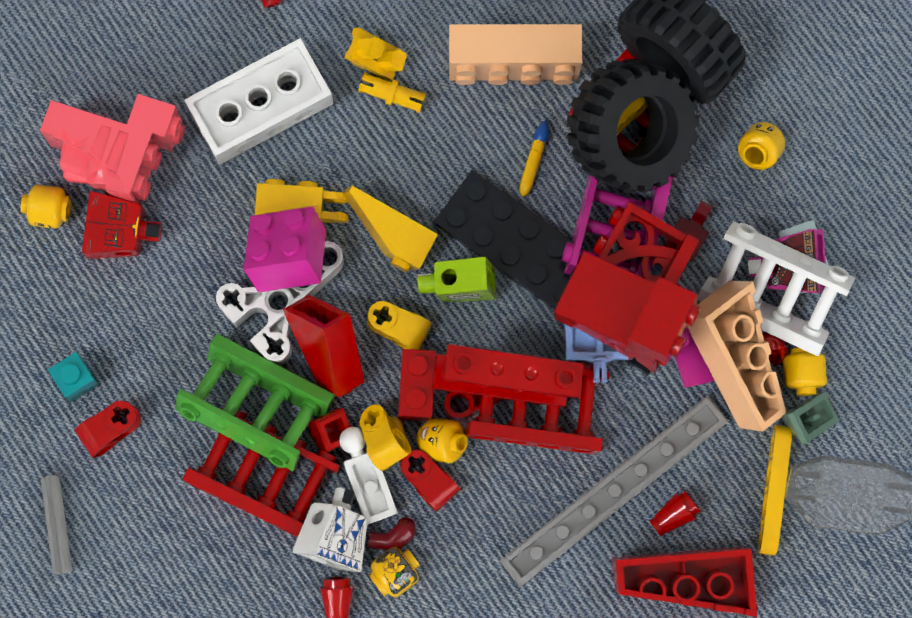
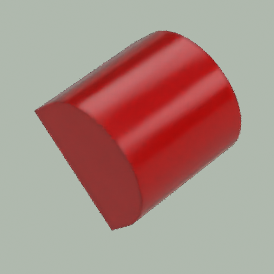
M340 407L309 422L310 435L316 446L324 452H329L339 447L341 433L346 428L351 427L344 408Z

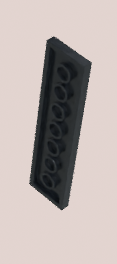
M471 170L434 220L435 226L477 256L486 257L501 273L553 310L556 309L575 271L574 269L571 274L564 273L567 262L562 261L565 245L567 242L572 243L571 239L473 170ZM636 357L632 360H625L646 376L651 372L644 365L637 362Z

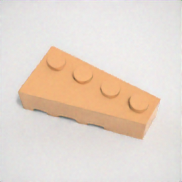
M729 280L697 305L701 309L693 326L688 324L686 326L738 427L763 432L786 414V409L777 374L772 371L769 355H771L769 342H765L760 326V323H763L761 311L755 307L753 294L756 293L753 281Z

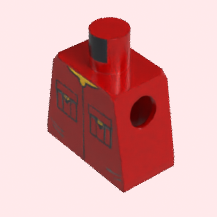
M90 191L82 253L87 259L139 256L142 240L160 242L162 223L144 221L145 210L141 204Z

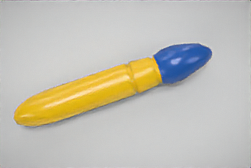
M543 121L534 134V142L520 182L519 191L522 197L528 195L532 189L544 150V144L549 138V124L547 121Z

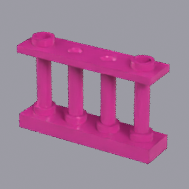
M588 175L572 243H566L562 255V261L567 262L564 273L571 274L584 251L596 256V253L581 249L585 231L600 236L602 234L607 236L612 225L589 219L593 201L612 207H617L618 205L623 207L628 201H631L639 208L663 221L673 177L669 176V182L660 188L653 186L650 199H645L642 202L596 188L598 180ZM643 227L642 230H637L640 235L639 246L646 244L647 234ZM624 229V237L632 240L634 238V231ZM655 232L653 245L658 243L659 234ZM636 258L635 261L630 260L629 263L621 262L616 265L642 277L640 270L642 258ZM649 258V263H648L649 273L651 272V268H652L651 264H652V261H653L654 258Z

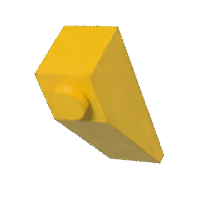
M353 185L346 188L343 193L344 197L383 254L392 259L390 264L406 273L409 269L412 271L420 269L438 234Z

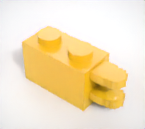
M267 179L265 184L257 183L255 215L313 206L322 223L348 222L347 214L323 210L324 202L344 204L348 203L343 195L344 192L324 191L323 187H318L316 182L300 181L297 186L285 185L283 180Z

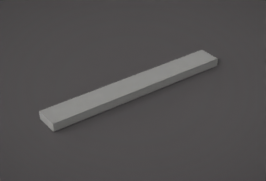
M708 396L705 397L499 562L517 585L522 587L729 421Z

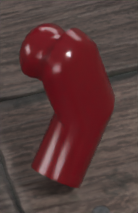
M403 517L399 519L398 523L388 533L370 531L368 547L382 550L396 547L401 550L413 539L416 532L415 522L411 518Z

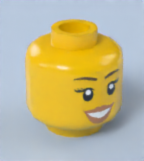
M441 418L427 420L419 429L416 438L420 451L425 452L433 461L444 463L456 462L463 455L468 445L464 427L458 421Z

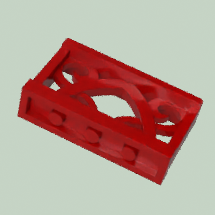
M628 201L623 207L618 205L608 221L612 225L607 236L602 234L599 237L592 251L596 253V257L614 265L627 260L642 258L640 270L644 279L656 284L658 278L661 277L676 284L700 240L690 234L686 235L639 208L633 202ZM638 222L643 225L647 234L645 245L639 246L640 235L636 230H634V238L632 240L624 237V228L628 223ZM655 232L676 243V248L653 245ZM616 241L617 245L622 250H619L608 256L612 246ZM649 258H654L651 266L657 264L661 267L659 275L653 276L649 273ZM615 343L607 344V346L619 352L618 345ZM626 352L625 354H623L627 356L629 360L636 357L631 352Z

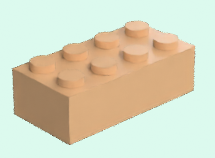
M582 24L449 25V81H456V84L472 85L475 83V80H488V83L492 85H504L508 83V80H521L522 84L536 85L540 83V80H553L554 84L568 85L572 84L573 80H579L582 66Z

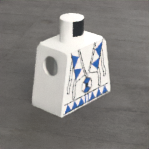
M335 488L331 504L313 503L308 511L292 553L337 570L361 572L368 521L365 516L351 511L355 492L343 488Z

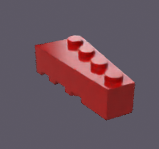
M741 546L612 557L614 587L619 595L757 617L752 549L749 547Z

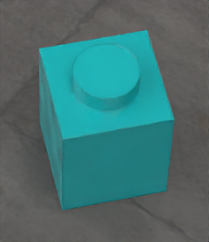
M77 352L48 369L64 397L71 403L100 385L84 359Z

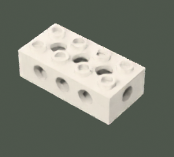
M301 38L184 100L218 165L334 104L332 93ZM287 82L296 84L295 88L290 91L280 89ZM257 98L267 99V102L262 106L252 105V102ZM229 113L238 114V117L232 122L223 121L225 115Z

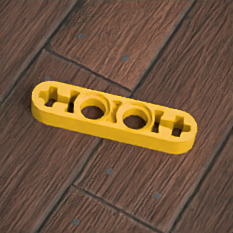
M775 424L772 430L758 539L759 554L776 556L779 546L792 441V431L788 426Z

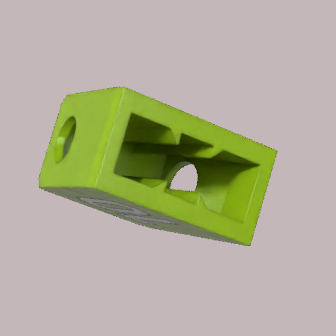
M486 257L435 262L434 273L418 274L417 277L419 294L436 293V296L442 302L497 300L495 267ZM457 278L454 284L449 285L452 279Z

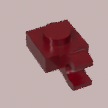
M702 200L690 221L680 217L675 226L676 229L686 235L690 234L700 240L689 259L690 262L694 261L709 235V232L701 227L713 207ZM668 239L664 246L675 249L677 244Z

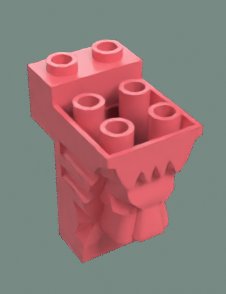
M137 94L127 124L51 100L40 132L51 147L61 150L59 165L67 182L88 184L93 189L106 191L110 196L140 204L141 200L146 201L151 189V183L148 182L151 171H156L160 165L162 152L159 149L172 152L175 143H181L185 126L182 125V118L175 105Z

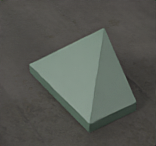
M825 391L786 410V414L781 417L802 445L810 442L839 422Z

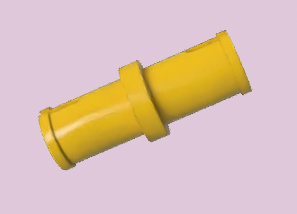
M364 72L361 80L373 84L374 87L360 83L359 93L362 92L385 100V104L390 106L394 103L420 113L422 104L411 101L410 98L424 102L425 92L422 93L399 85V81L394 79L390 82Z

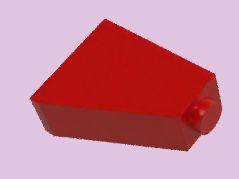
M310 294L283 309L284 315L319 387L340 397L350 393L352 389L365 382L350 314Z

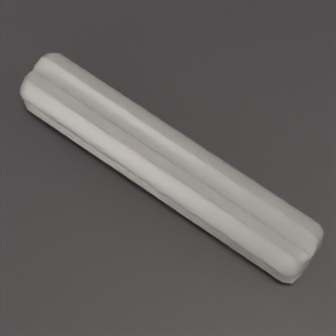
M50 475L41 478L52 571L56 575L70 573L72 566L61 481L59 476Z

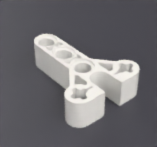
M325 242L324 253L333 252L338 258L335 264L331 266L323 265L321 283L312 284L307 288L292 287L259 293L255 287L242 288L238 284L228 283L221 286L217 291L216 302L219 308L236 328L255 313H264L268 316L267 325L249 340L263 358L279 366L284 365L291 358L292 346L289 342L291 327L284 315L283 309L275 310L270 307L271 300L278 295L285 296L288 299L287 307L309 294L315 295L342 270L344 265L342 250L334 242ZM228 295L232 297L238 296L237 300L243 311H240L237 306L234 307L231 303L228 304L226 297ZM266 338L276 345L283 343L281 346L283 353L278 355L274 352L270 355L271 348Z

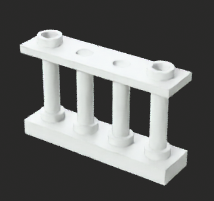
M733 221L723 238L733 243L721 273L718 278L708 277L700 290L697 300L702 302L729 280H732L745 249L763 257V261L753 281L756 291L753 294L755 307L760 309L763 323H760L761 330L819 356L830 333L822 328L827 313L837 292L845 296L848 295L855 277L849 275L845 269L839 266H829L758 233L751 225ZM776 264L794 272L780 305L777 307L761 299ZM806 278L825 286L809 321L802 320L791 313Z

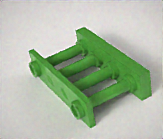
M216 334L210 343L207 358L212 362L211 367L193 394L183 389L179 390L175 410L179 411L187 420L198 421L268 458L273 465L294 471L300 451L293 447L312 416L320 417L329 413L334 394ZM229 370L242 379L221 410L207 403L205 399L223 371ZM259 386L269 391L271 395L251 426L234 416L252 387ZM282 401H288L298 406L301 410L282 441L264 431Z

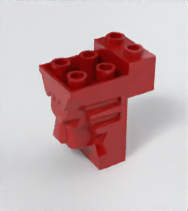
M584 251L554 314L557 321L598 337L606 345L608 343H615L618 345L619 352L623 354L626 352L633 353L636 356L637 362L656 373L659 365L665 367L668 364L671 355L678 357L686 339L681 335L687 324L693 326L701 307L696 305L697 294L661 277L658 278L655 284Z

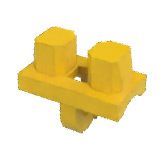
M359 27L353 28L352 43L344 58L360 69L368 70L385 80H393L395 72L403 70L407 54Z

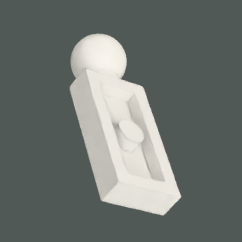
M357 427L346 428L340 435V446L345 452L350 453L352 458L343 461V465L353 492H355L361 514L368 521L367 525L397 514L398 512L383 471L376 468L368 454L364 453L363 448L366 443L362 430Z

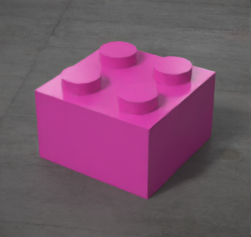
M313 206L250 216L243 269L258 293L321 283L327 230Z

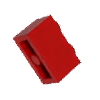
M402 349L398 413L400 420L426 422L432 419L434 389L431 388L436 351Z

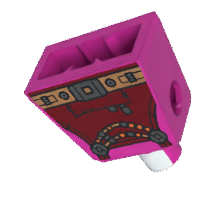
M810 229L774 239L826 264L823 230ZM763 257L749 258L748 270L751 277L756 276ZM776 264L767 282L768 289L786 290L794 272ZM806 278L800 292L822 293L825 286Z

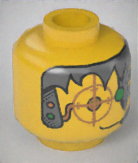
M392 547L371 563L372 573L369 574V577L384 597L388 594L392 597H399L418 582L419 576L415 569L420 564L409 550L402 553L398 548Z

